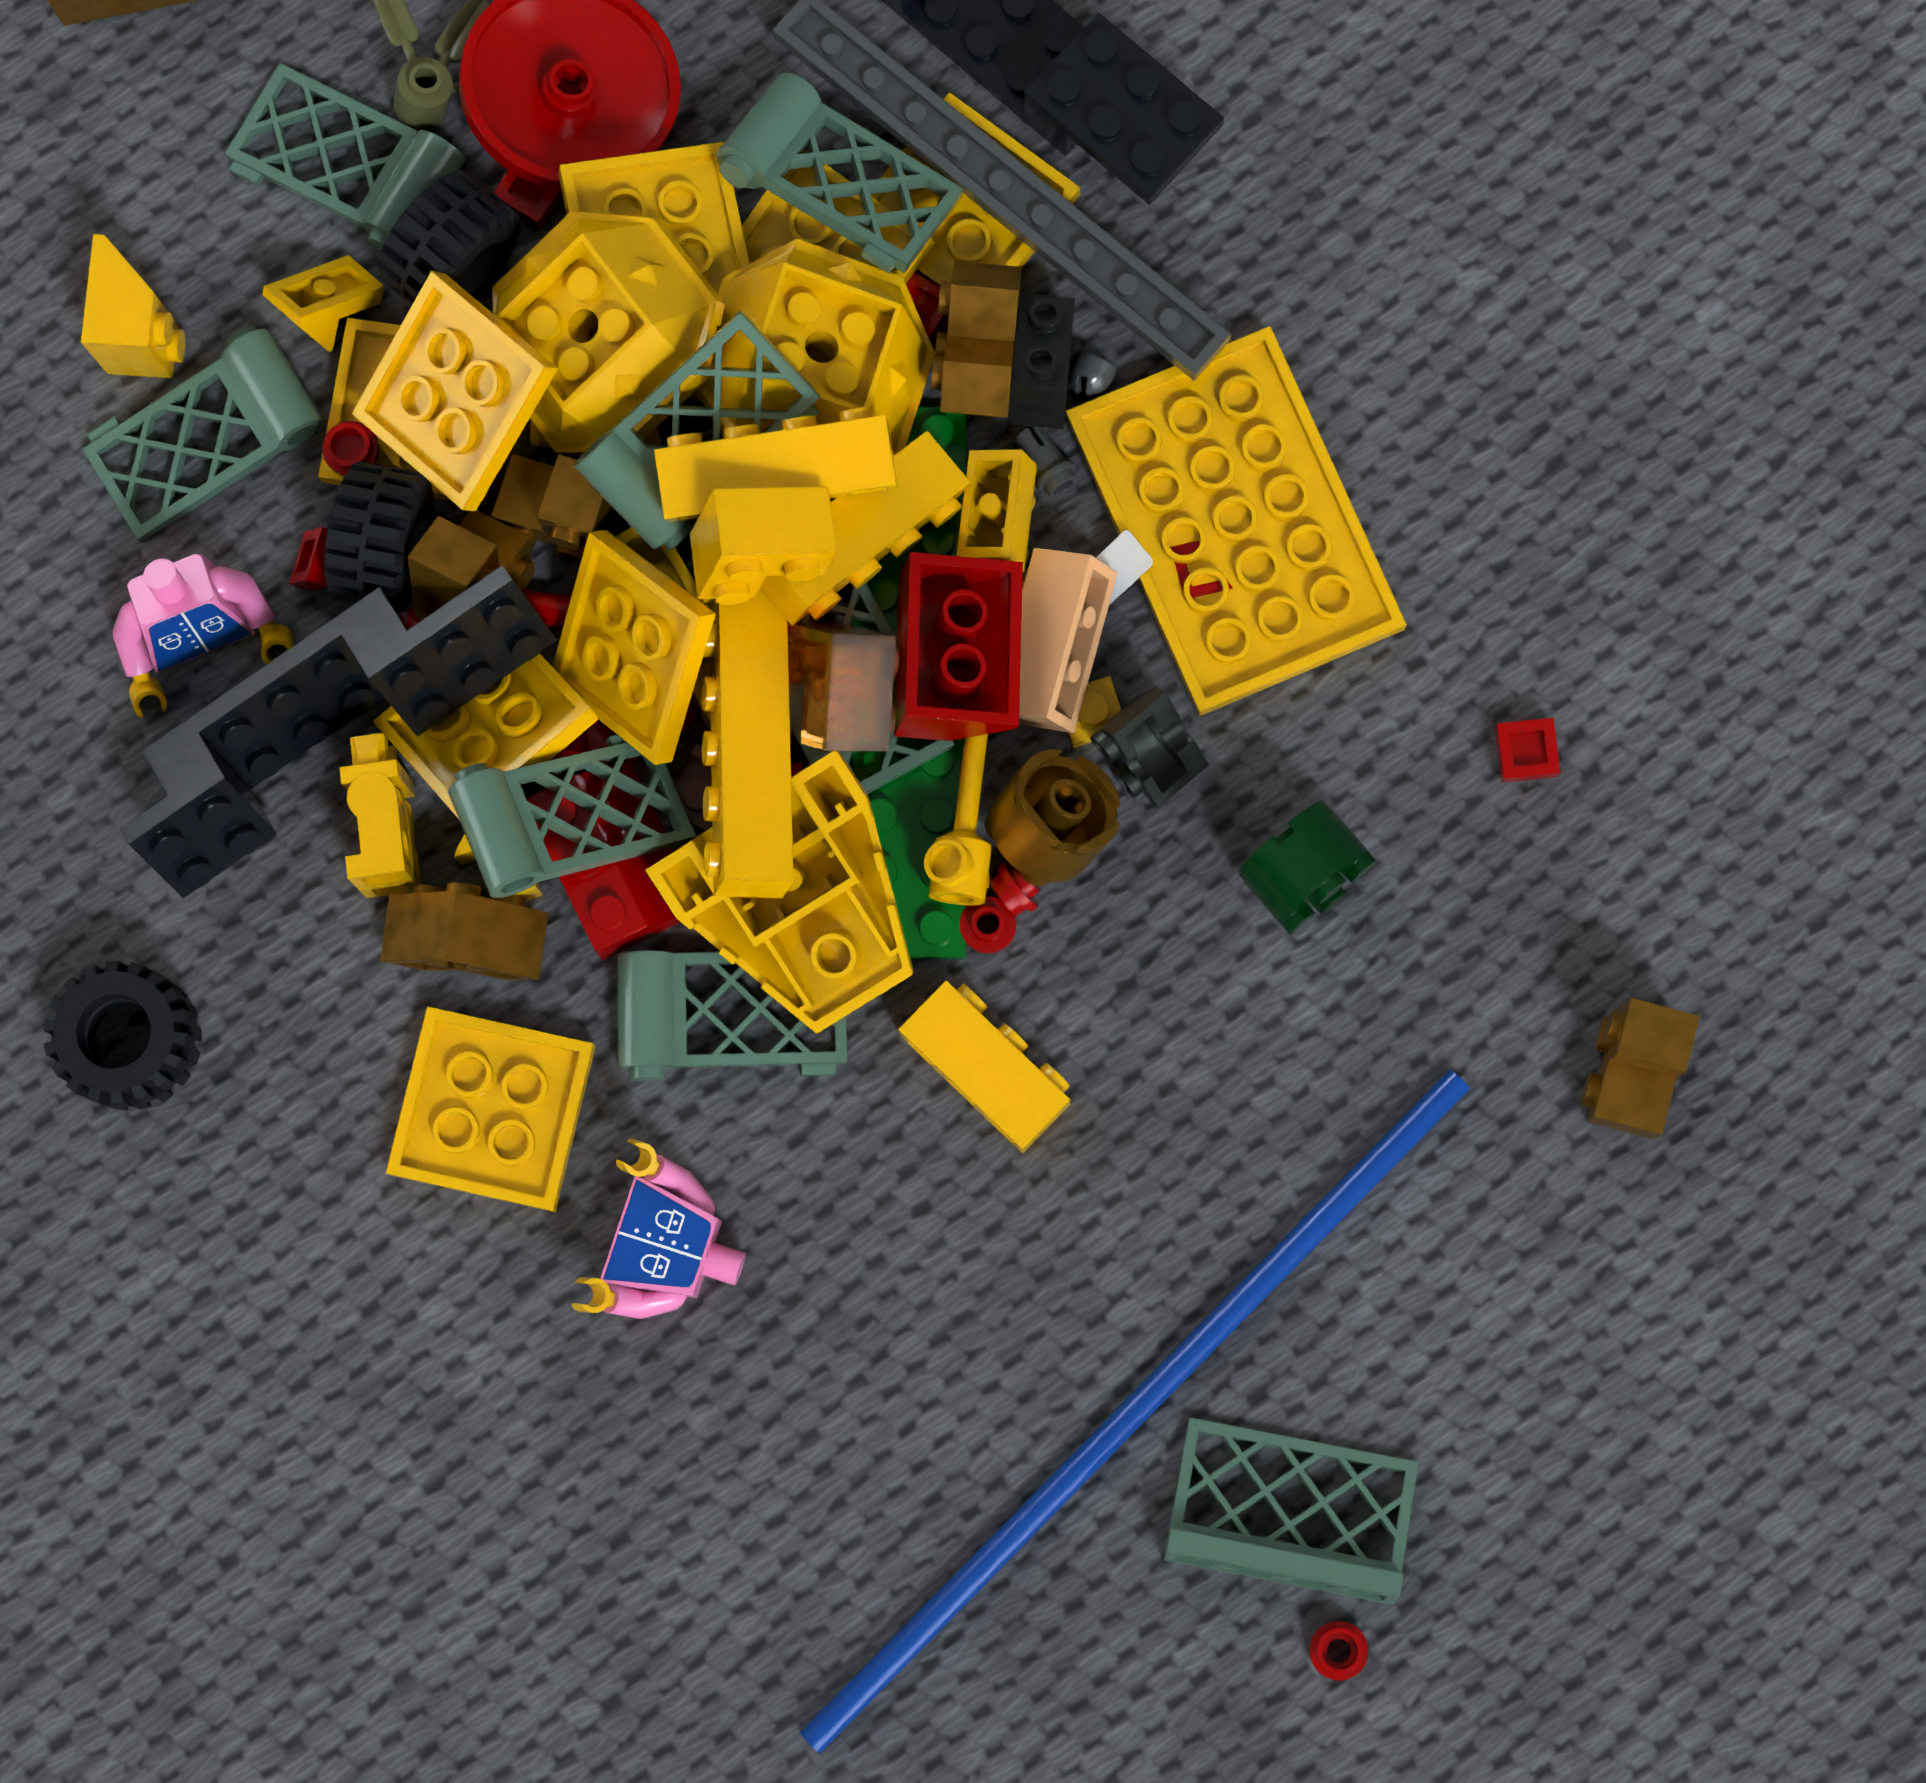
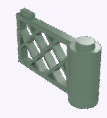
M281 63L277 66L225 152V156L233 161L229 168L231 173L260 187L265 178L368 230L370 234L367 240L380 251L392 227L415 198L442 177L461 170L466 161L461 151L436 134L425 130L417 131ZM289 82L304 90L308 107L279 115L275 100L285 83ZM314 96L323 100L324 102L316 104ZM339 110L349 113L354 129L325 138L320 116ZM268 111H270L271 118L264 120ZM311 119L317 141L288 150L282 127ZM360 119L369 123V125L361 126ZM275 130L280 153L257 159L244 152L254 135ZM386 132L400 139L391 155L373 161L370 160L365 139ZM357 142L363 164L334 173L329 150ZM321 154L326 175L306 182L297 179L292 162ZM284 165L285 172L275 167ZM380 172L377 179H375L374 174ZM366 176L370 190L359 209L342 202L338 185ZM330 188L331 195L321 190Z
M787 72L777 75L716 153L720 172L728 183L738 188H765L862 247L861 257L887 273H890L893 268L905 273L960 200L964 189L821 102L818 92L809 82L796 74ZM825 126L845 139L847 148L819 152L816 136ZM808 147L809 153H803ZM880 159L891 166L894 177L866 180L861 161ZM851 162L856 181L828 185L824 165ZM813 167L818 186L799 188L784 179V176L790 169ZM927 188L941 196L942 200L934 207L914 209L909 190ZM898 191L903 210L883 213L875 212L871 194ZM860 195L865 215L849 217L835 210L833 198ZM919 222H924L923 225H922V226L920 227V229H919L918 223H919ZM907 224L911 241L902 251L882 238L880 227Z
M740 310L615 427L608 430L593 443L573 466L653 550L662 544L668 550H671L692 531L694 526L688 520L670 523L664 519L654 449L668 448V445L648 444L633 427L647 414L673 415L672 436L679 435L680 415L714 417L713 441L720 440L721 417L755 418L754 424L759 425L760 434L761 419H776L762 433L783 430L782 420L802 416H817L820 411L813 404L820 398V394L745 313ZM739 329L757 347L756 368L722 367L723 344ZM715 352V367L700 366ZM763 355L777 369H763ZM690 375L715 376L714 407L680 406L681 383ZM722 376L756 378L755 409L721 407ZM762 379H787L802 396L787 410L762 409ZM673 391V405H658Z
M253 326L239 329L226 340L227 348L223 351L220 359L124 422L120 423L116 417H113L87 434L91 443L82 450L140 542L188 514L282 451L293 450L324 429L326 425L325 419L269 330L264 328L255 329ZM220 379L228 391L223 415L197 410L202 390ZM188 400L186 408L179 406L180 404ZM237 407L245 419L234 417ZM166 413L184 416L177 445L151 440L156 420ZM195 418L221 423L214 453L188 448ZM232 426L251 429L261 444L259 448L243 458L225 455ZM141 431L140 438L132 436ZM119 443L138 446L131 476L111 472L101 454ZM149 448L175 454L168 483L141 478ZM186 456L212 461L207 482L196 489L179 486ZM223 463L231 465L221 472ZM117 481L129 483L126 495ZM139 486L166 491L161 512L142 523L133 508ZM177 494L185 495L175 502Z
M612 735L605 741L608 747L504 772L500 768H488L486 763H477L456 773V782L449 787L448 793L490 896L493 898L507 897L522 892L541 881L681 846L694 839L696 835L666 764L654 765L643 756L651 778L647 787L620 773L619 770L624 759L641 756L642 754L620 736ZM614 762L612 767L605 765ZM585 769L605 780L597 799L569 784L575 771ZM564 774L562 780L555 777ZM534 781L555 792L547 812L526 800L521 784ZM613 785L640 799L633 818L605 804ZM563 797L591 812L583 831L554 816ZM648 804L668 815L674 831L660 834L640 823ZM598 816L626 831L620 845L611 847L590 835ZM548 829L576 843L571 857L552 862L543 841ZM634 836L640 838V840L632 841ZM584 848L591 851L589 853L582 854Z
M630 951L616 955L618 1069L630 1071V1080L632 1081L663 1080L664 1070L707 1067L801 1065V1076L836 1075V1064H847L846 1016L831 1025L835 1029V1051L811 1052L795 1037L805 1024L799 1021L789 1031L766 1009L774 998L768 995L759 1003L737 982L745 971L739 967L730 975L721 966L732 964L721 956L719 952L671 953L666 951ZM685 966H710L725 980V983L702 1004L686 989ZM730 987L754 1008L750 1015L733 1032L709 1011ZM686 1000L697 1009L687 1022ZM759 1015H762L784 1036L769 1053H754L738 1038ZM702 1016L707 1018L727 1037L712 1054L687 1055V1031ZM788 1042L800 1051L779 1053ZM732 1043L742 1052L722 1054Z

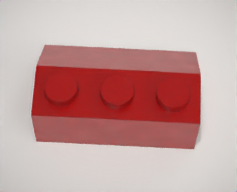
M918 552L909 553L898 575L894 737L953 741L1018 728L1020 713L1023 562Z
M631 761L623 763L619 772L642 784ZM590 772L573 775L569 784L597 799L605 780ZM613 785L605 804L633 818L640 799ZM546 788L526 798V800L547 812L555 792ZM563 797L554 816L583 831L591 812ZM648 804L640 823L660 834L666 833L653 806ZM598 816L590 835L612 847L622 843L626 831ZM550 829L547 830L543 839L552 862L571 857L576 843ZM634 836L632 841L640 840V838ZM584 848L582 854L589 853L591 851ZM674 848L559 877L596 954L602 961L681 923L676 919L645 871L674 852Z

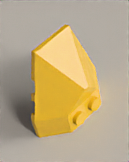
M838 748L791 776L794 882L783 898L714 896L713 877H706L704 873V850L706 842H713L712 827L645 870L676 919L688 929L697 931L720 950L719 954L732 965L736 963L762 985L761 989L816 1034L914 974L869 797Z

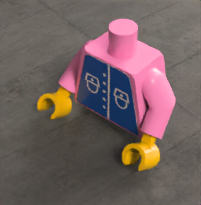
M193 554L176 562L161 558L149 563L143 575L133 578L127 583L131 601L121 606L113 628V639L126 677H132L134 681L129 688V697L134 711L141 718H144L140 707V701L148 695H154L159 698L163 712L167 708V699L160 682L149 675V671L152 669L159 673L254 635V629L256 628L261 633V658L266 665L275 659L269 647L281 644L290 649L294 646L292 631L287 626L273 623L272 619L275 617V613L253 577L246 572L223 566L216 567L203 554Z
M629 1138L627 1142L637 1146L640 1150L639 1160L630 1166L616 1159V1165L620 1170L635 1177L601 1278L580 1277L575 1281V1283L588 1284L593 1291L592 1300L587 1305L572 1303L573 1309L586 1313L604 1311L608 1314L644 1319L678 1310L684 1304L687 1297L697 1298L704 1276L735 1286L740 1277L746 1253L716 1243L722 1221L714 1216L715 1203L713 1198L689 1170L662 1155H656L654 1148L649 1144L635 1138Z

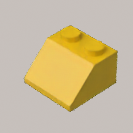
M93 234L81 343L107 374L173 378L174 362L181 363L185 355L186 342L183 329H178V324L173 319L171 313L167 311L152 289L108 238L102 234Z

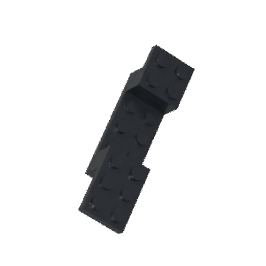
M881 0L1065 157L1076 145H1079L1148 205L1161 194L1223 126L1224 117L1099 12L1084 27L1053 0Z
M503 565L413 627L408 624L379 587L143 749L145 756L168 796L128 822L120 830L127 843L182 898H185L196 889L206 885L212 878L235 862L254 852L260 845L277 834L251 790L253 787L273 776L282 767L311 747L321 743L327 736L359 714L367 711L372 705L383 698L389 702L418 737L431 727L441 723L447 716L467 702L490 689L493 684L522 664L535 658L541 651L556 642L557 639Z

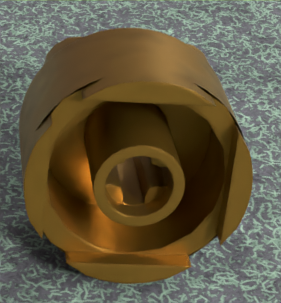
M1050 749L1033 755L996 797L990 814L985 820L986 832L994 840L1001 854L1013 867L1020 871L1025 881L1034 886L1042 887L1049 882H1064L1078 876L1116 835L1120 825V821L1117 823L1116 811L1121 805L1119 794L1108 775L1098 765L1083 756H1079L1076 761L1068 757L1059 756L1063 750Z

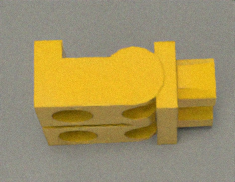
M384 733L351 737L350 745L353 765L339 767L341 784L347 790L346 800L349 809L357 817L361 854L345 856L347 879L366 898L413 892L415 884H422L414 815L411 805L405 799L415 797L413 780L398 762V754L395 747L388 746V740Z

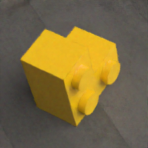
M829 488L713 489L690 533L697 599H716L717 603L723 605L740 604L750 598H754L766 576H785L789 581L803 582L823 575L837 553Z

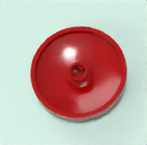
M494 0L475 21L465 42L459 68V95L463 112L473 134L494 160L514 175L541 187L562 191L558 174L559 166L562 164L661 151L671 133L678 113L681 81L678 62L666 34L655 19L634 0Z

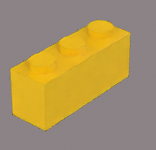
M946 980L898 1029L899 1034L1023 1154L1070 1106L1071 1099L1064 1094L1070 1085L1046 1062L1038 1069L1023 1054L1029 1046L1011 1027L1005 1023L999 1029L994 1027L982 1015L988 1008L987 1005L968 986L962 984L956 990Z

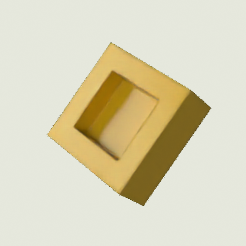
M1111 676L1088 682L1075 732L1068 733L1073 748L1091 743L1090 737L1121 711Z

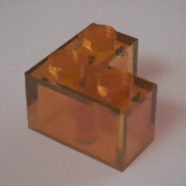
M787 622L789 682L804 686L801 744L824 751H888L889 736L893 733L896 720L895 710L892 705L893 678H895L899 669V654L895 647L896 636L848 624L796 623L791 626Z

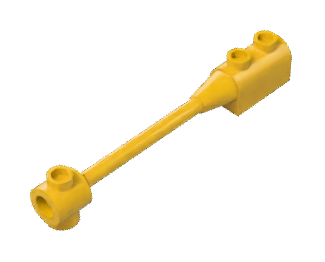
M1022 449L969 450L966 477L971 483L964 490L956 556L1023 562L1024 575L1025 564L1029 558L1028 539L1031 514L1035 506L1034 489L1037 464ZM988 734L964 739L954 829L947 834L937 837L924 858V869L930 878L928 896L939 902L968 906L985 903L986 890L990 884L989 865L992 846L980 837L976 830Z

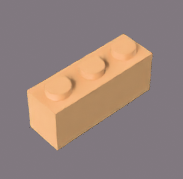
M1034 548L1029 567L1026 569L1022 579L1019 724L1068 733L1075 732L1118 572L1092 555Z

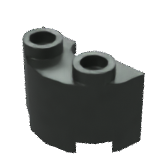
M1157 686L1151 687L1146 693H1141L1093 734L1090 739L1097 750L1109 762L1113 763L1115 761L1118 764L1119 768L1113 772V776L1121 786L1125 784L1128 787L1126 791L1132 798L1135 799L1143 792L1155 806L1160 808L1209 764L1195 740L1189 736L1178 722L1181 717L1166 692Z

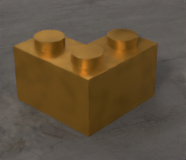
M954 261L952 281L941 280L938 314L949 315L948 332H937L931 377V390L941 391L940 412L1008 418L1020 292V266Z
M512 454L491 517L530 536L531 548H534L536 541L556 547L555 554L559 557L580 564L589 532L607 530L613 534L619 513L575 469L573 465L577 461L576 459L558 454L555 466H551Z
M477 510L469 511L459 526L438 516L407 557L415 619L422 621L501 565L504 566L521 591H523L529 584L535 569V564L531 558L530 536Z
M449 882L446 889L432 885L415 884L413 886V893L389 894L380 962L423 971H464L501 980H539L548 912L526 907L527 898L522 896L510 895L493 899L481 897V887L472 884Z
M1630 998L1620 1008L1612 1010L1609 1018L1603 1017L1595 1043V1050L1604 1052L1599 1074L1593 1072L1588 1074L1581 1099V1105L1590 1107L1587 1122L1653 1140L1661 1136L1676 1079L1687 1071L1700 1016Z

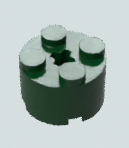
M1323 800L1309 806L1288 822L1290 826L1276 839L1272 835L1239 869V875L1245 881L1248 888L1289 935L1299 930L1315 915V912L1312 910L1313 907L1322 915L1342 899L1347 893L1342 888L1346 883V879L1351 883L1355 882L1377 862L1361 841Z

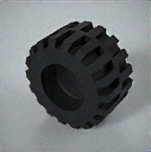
M465 170L452 172L426 188L396 221L385 240L377 264L378 277L411 306L431 271L445 273L477 299L491 285L510 258L520 233L521 216L470 172Z
M362 461L355 462L349 469L338 488L332 506L325 543L324 572L328 592L333 600L355 604L380 587L400 613L404 612L412 602L413 597L407 557L433 524L435 511L431 482L419 472Z
M106 961V968L104 969L96 965L89 966L83 969L85 978L79 981L71 977L65 982L63 986L69 992L64 999L54 996L49 1007L57 1010L54 1020L45 1019L43 1031L52 1035V1041L44 1043L46 1056L55 1059L56 1062L51 1068L58 1078L68 1083L66 1085L67 1088L102 1106L105 1105L116 1110L128 1111V1107H135L139 1110L152 1107L150 1101L154 1099L164 1102L174 1095L170 1088L175 1083L181 1086L185 1085L191 1077L184 1073L189 1063L197 1065L200 1053L193 1050L194 1041H202V1030L194 1025L193 1019L199 1016L195 1007L186 1001L187 995L180 987L143 965L133 962L130 965H125L120 961ZM126 1004L139 1005L145 1009L151 1026L150 1039L145 1051L137 1060L121 1068L105 1066L100 1061L95 1048V1035L100 1022L111 1010Z

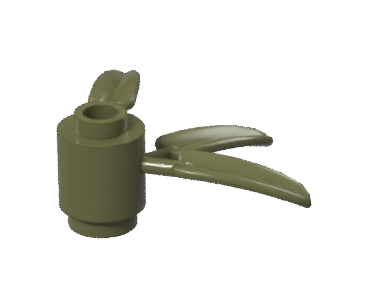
M373 0L390 43L397 47L401 46L408 61L401 67L398 73L393 102L395 113L406 126L415 130L435 128L447 116L451 94L459 93V82L453 83L451 74L446 67L449 62H461L468 34L481 13L490 5L489 1L468 0L459 9L435 44V51L441 56L437 61L429 57H417L412 43L418 39L419 32L404 0Z

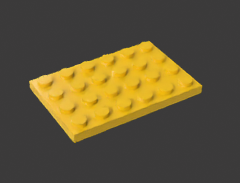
M1271 326L1226 344L1195 381L1176 366H1172L1066 411L1068 424L1118 536L1125 530L1130 531L1153 559L1152 566L1142 576H1139L1138 581L1199 717L1405 630L1407 624ZM1194 541L1200 543L1195 552L1187 555H1179L1171 550V547ZM1175 562L1187 563L1189 576L1185 581L1183 593ZM1215 581H1219L1223 589L1221 592L1195 598L1191 597L1189 591L1191 583L1192 587ZM1228 582L1230 583L1233 589H1229Z

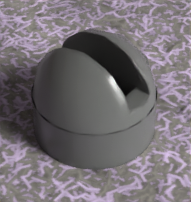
M1077 352L1069 370L1070 387L1079 396L1083 395L1086 388L1087 398L1096 399L1107 392L1112 384L1117 368L1097 356Z

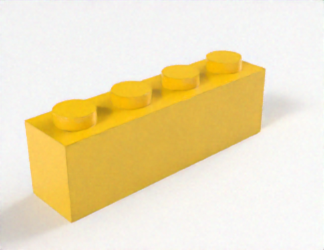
M863 407L839 412L840 422L817 425L816 416H802L782 420L783 430L760 434L759 425L752 424L724 429L725 439L702 442L701 433L668 437V448L654 449L664 519L670 523L698 519L712 490L719 488L828 487L830 499L898 489L888 419L886 415L875 416L874 407Z
M928 431L894 455L898 489L838 497L830 502L837 553L823 575L803 582L789 581L785 576H766L760 588L791 626L808 614L814 620L822 617L842 599L837 593L848 583H851L855 589L860 588L882 569L878 562L889 552H892L896 558L901 557L923 537L918 530L930 521L938 528L962 508L957 499L971 482Z

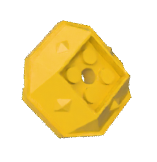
M580 211L569 212L492 287L493 314L558 368L530 419L552 449L564 456H581L608 430L615 427L716 333L717 326L721 325L726 305L660 221L649 217ZM598 321L597 333L589 341V331L592 325ZM713 354L700 366H711ZM690 375L681 383L680 405L707 380L708 376ZM673 391L658 405H673ZM647 414L633 429L645 439L669 415Z
M795 239L723 278L718 295L726 305L721 325L717 326L716 332L742 310L820 394V398L813 404L820 411L816 416L817 425L840 422L839 412L874 407L875 416L886 415L888 419L893 456L906 447L935 352L902 276L891 272L887 273L880 268L800 239ZM740 329L723 344L722 367L756 368L757 347ZM811 348L819 349L828 356L830 362H816L808 356L806 350ZM715 352L713 354L711 367H715ZM763 355V369H777ZM708 376L707 380L693 392L697 399L702 401L704 407H714L715 376ZM722 376L721 407L755 409L756 378ZM762 379V409L787 410L802 396L787 379ZM721 417L720 433L725 439L724 429L752 425L755 418ZM761 419V433L776 419Z

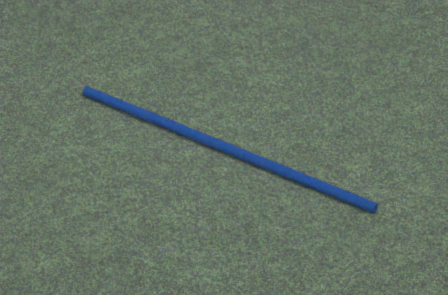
M1449 1069L800 1731L801 1736L814 1750L820 1754L1470 1090L1467 1083L1458 1074Z

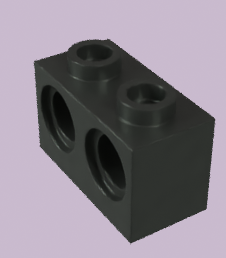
M1019 293L1008 424L1064 428L1075 298Z

